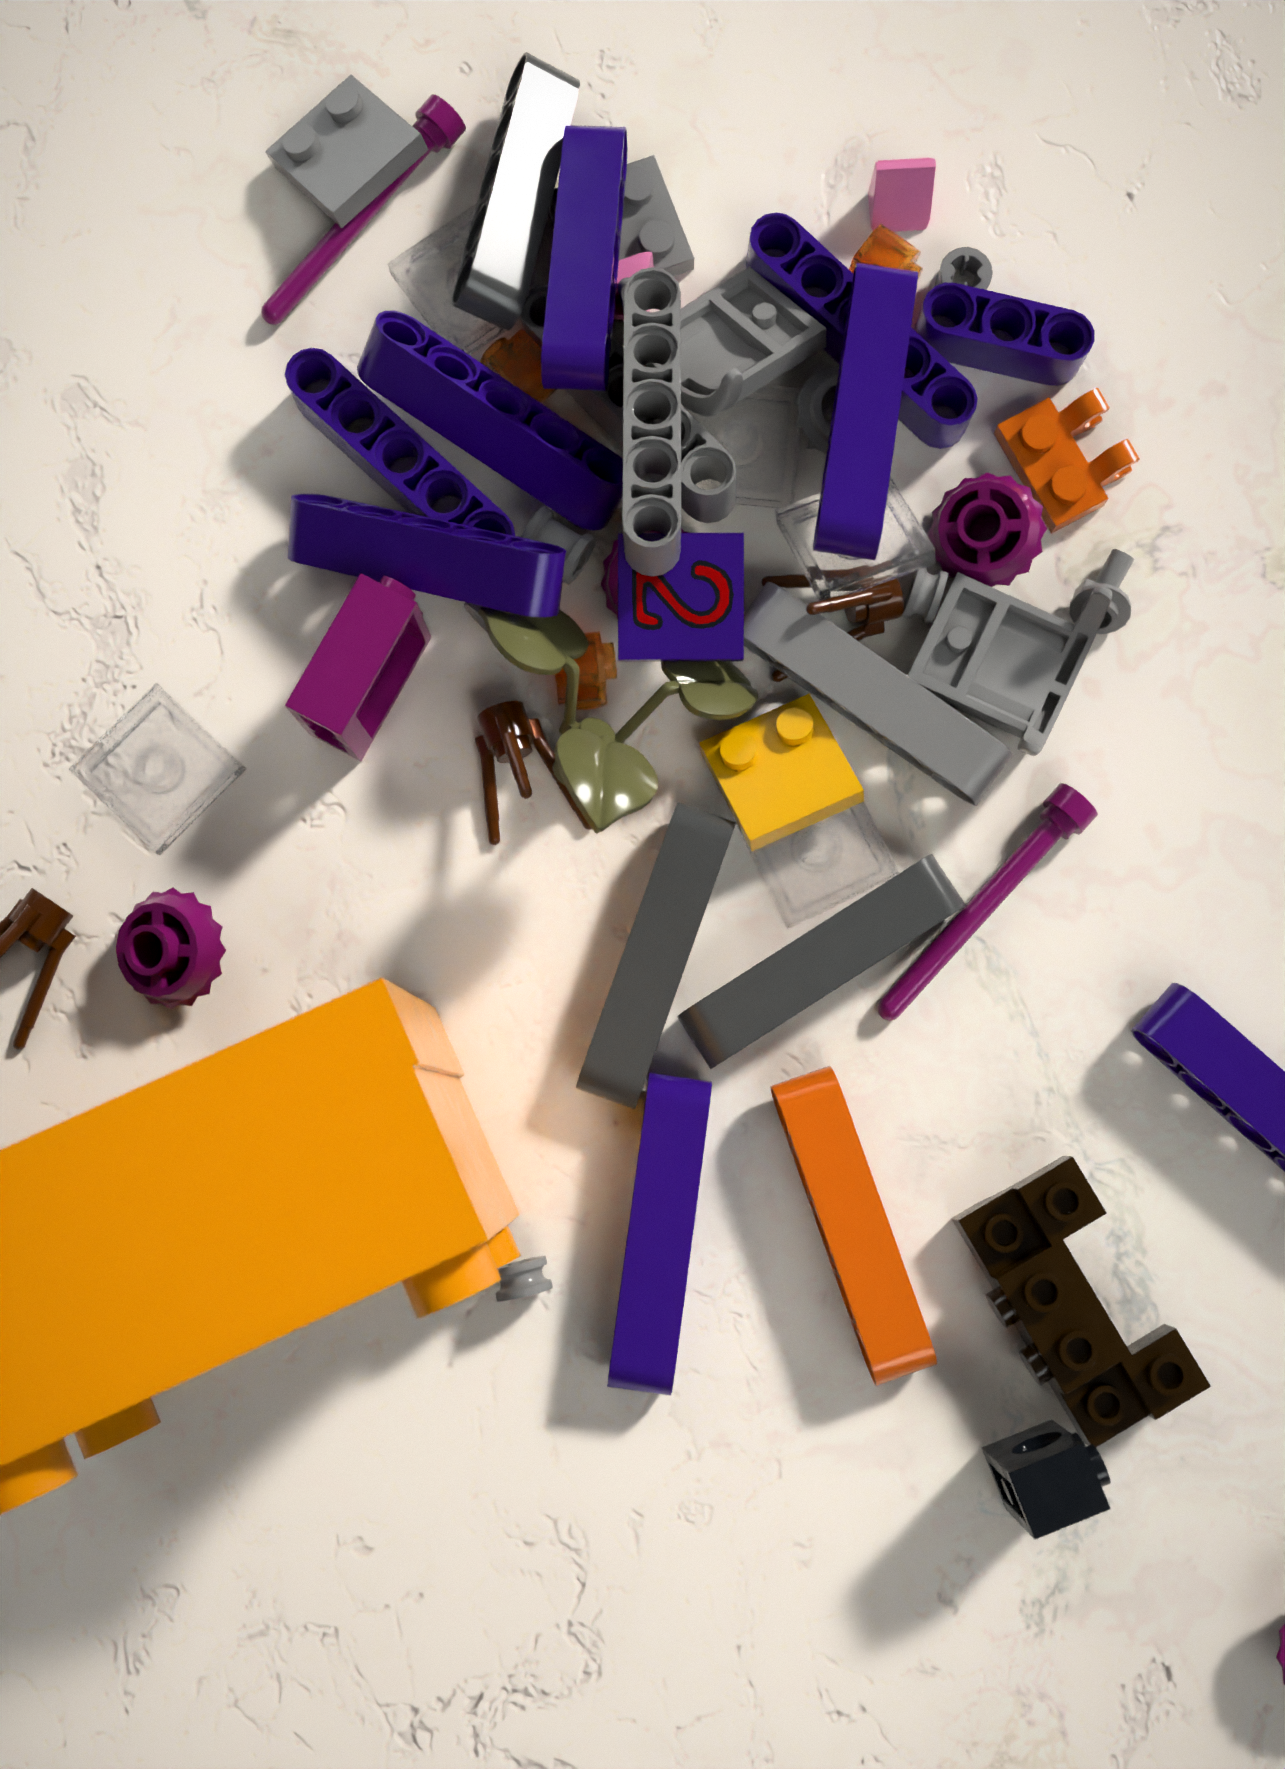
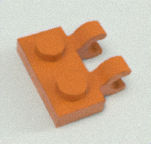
M1098 388L1083 394L1060 412L1057 411L1049 397L999 423L993 433L1022 484L1030 487L1033 499L1043 505L1041 517L1051 534L1103 507L1109 498L1102 487L1129 474L1132 471L1131 465L1140 460L1129 439L1113 445L1090 462H1087L1073 437L1100 424L1103 420L1101 414L1110 409Z

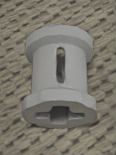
M545 506L541 507L534 514L521 535V538L557 545L566 550L563 582L568 585L584 569L597 540L596 537L589 533L581 536L553 519L552 510Z

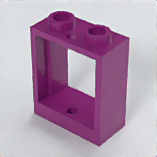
M360 573L285 704L286 708L308 734L359 761L363 760L432 638L424 621L423 612L419 609L417 602L414 601L416 594L404 584L387 576H383L380 582H377Z

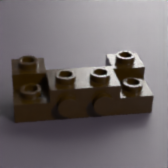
M1062 1156L1016 1184L976 1203L951 1219L993 1288L992 1291L985 1294L990 1307L1006 1329L1014 1324L1026 1344V1347L1019 1351V1355L1038 1385L1041 1386L1046 1382L1049 1383L1082 1441L1088 1446L1093 1444L1095 1447H1098L1147 1416L1155 1420L1159 1419L1205 1391L1211 1385L1178 1330L1172 1326L1163 1324L1126 1346L1063 1240L1107 1214L1073 1156Z

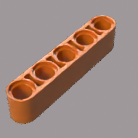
M827 1066L770 1086L781 1125L863 1358L875 1386L936 1365L937 1358L843 1092L832 1067Z

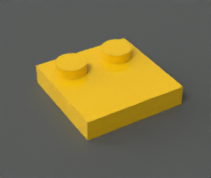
M810 693L699 742L701 754L752 852L864 802V790Z

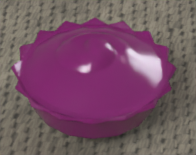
M987 472L977 478H964L956 488L944 493L941 504L932 511L933 524L927 534L932 543L931 557L941 564L942 571L948 572L949 577L955 578L957 572L990 587L996 584L1009 586L1017 575L1029 572L1032 559L1043 552L1041 538L1047 530L1041 518L1043 505L1033 499L1030 487L1017 484L1011 475L997 477Z
M174 887L163 893L153 891L145 901L135 904L132 913L127 916L119 929L116 943L118 967L134 991L143 994L151 1005L162 1004L170 1010L178 1005L193 1006L197 997L210 994L212 981L222 974L220 960L226 952L220 940L223 926L213 919L211 906L199 903L194 892L181 894Z

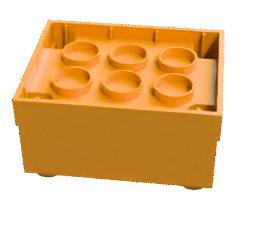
M379 978L0 1150V1515L78 1476L64 1441V1437L72 1433L76 1437L84 1459L106 1451L161 1423L152 1401V1396L400 1281L417 1319L472 1296L501 1280L497 1268L521 1256L508 1226L520 1214L459 1077L465 1074L434 1006L388 980Z

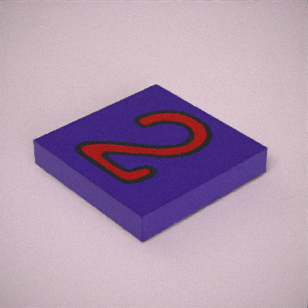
M618 533V661H743L744 533H681L679 561L673 569L658 576L641 575L631 568L625 558L623 533ZM642 533L638 537L645 541L653 542L661 540L666 535L663 533Z

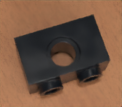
M1052 1419L982 1447L1005 1509L1035 1540L1111 1509L1102 1488L1110 1484L1111 1481L1100 1453L1093 1444L1085 1446L1076 1432L1071 1434Z

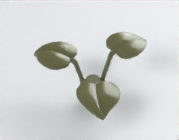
M481 606L477 612L484 620L488 636L494 646L513 665L538 675H553L562 669L565 671L567 684L564 720L559 728V732L562 735L555 745L553 772L556 778L566 786L575 804L595 833H600L617 820L641 810L655 796L658 789V777L655 770L638 750L624 744V741L668 696L679 693L683 705L689 712L711 720H728L741 716L748 712L758 699L757 690L751 687V683L746 676L730 661H661L662 671L670 681L664 683L616 734L609 724L598 718H585L582 722L578 723L575 721L580 669L573 659L582 657L589 646L588 640L578 624L561 610H559L557 616L529 617Z

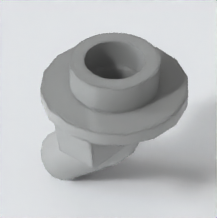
M1112 549L1095 582L1086 578L1075 589L1073 598L1070 601L1069 613L1074 624L1093 590L1097 586H1103L1112 591V600L1097 634L1115 632L1126 625L1131 616L1132 604L1128 595L1119 587L1134 561L1132 556L1118 549Z

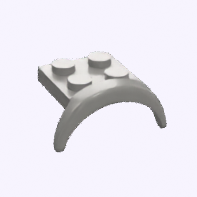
M751 267L746 268L681 308V405L701 416H715L727 410L825 348L826 328ZM623 278L618 283V292L623 314L624 290L626 282L630 278ZM658 363L645 364L646 367L649 368L661 366V364Z
M957 572L910 669L908 677L951 707L1019 737L1020 741L1017 749L1031 756H1036L1044 747L1110 606L1112 591L1106 587L1097 586L1091 593L1077 621L1073 624Z

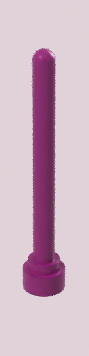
M432 94L416 111L417 121L412 127L421 133L428 151L343 228L335 223L262 306L261 315L267 323L276 325L285 319L431 151L438 153L443 147L450 149L466 131L462 118L449 103L441 97Z
M1060 783L1043 801L1045 810L1040 814L1042 822L879 1001L877 1010L883 1019L895 1020L906 1010L1060 838L1069 839L1073 833L1080 835L1098 816L1094 806L1081 793L1067 784Z

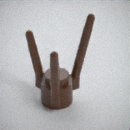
M866 568L850 573L765 576L761 581L763 587L766 582L774 583L781 588L845 587L842 591V596L809 603L806 611L809 615H816L844 609L851 623H860L859 626L846 632L857 641L884 633V622L900 618L903 614L904 601L902 590L896 575L892 571L871 575L869 569ZM779 670L774 671L771 675L774 682H781L788 678Z
M502 702L490 706L479 713L477 719L482 735L475 738V743L481 758L489 843L497 845L500 842L494 756L496 755L499 763L510 764L521 797L528 799L532 796V789L523 758L532 753L531 744L536 748L585 829H592L575 804L566 786L554 775L553 763L555 761V754L544 737L539 719H528L523 702Z
M34 888L30 889L23 900L20 898L10 913L0 922V959L17 940L37 953L40 952L45 944L51 946L13 1041V1047L17 1050L25 1047L62 955L76 937L65 929L73 915Z

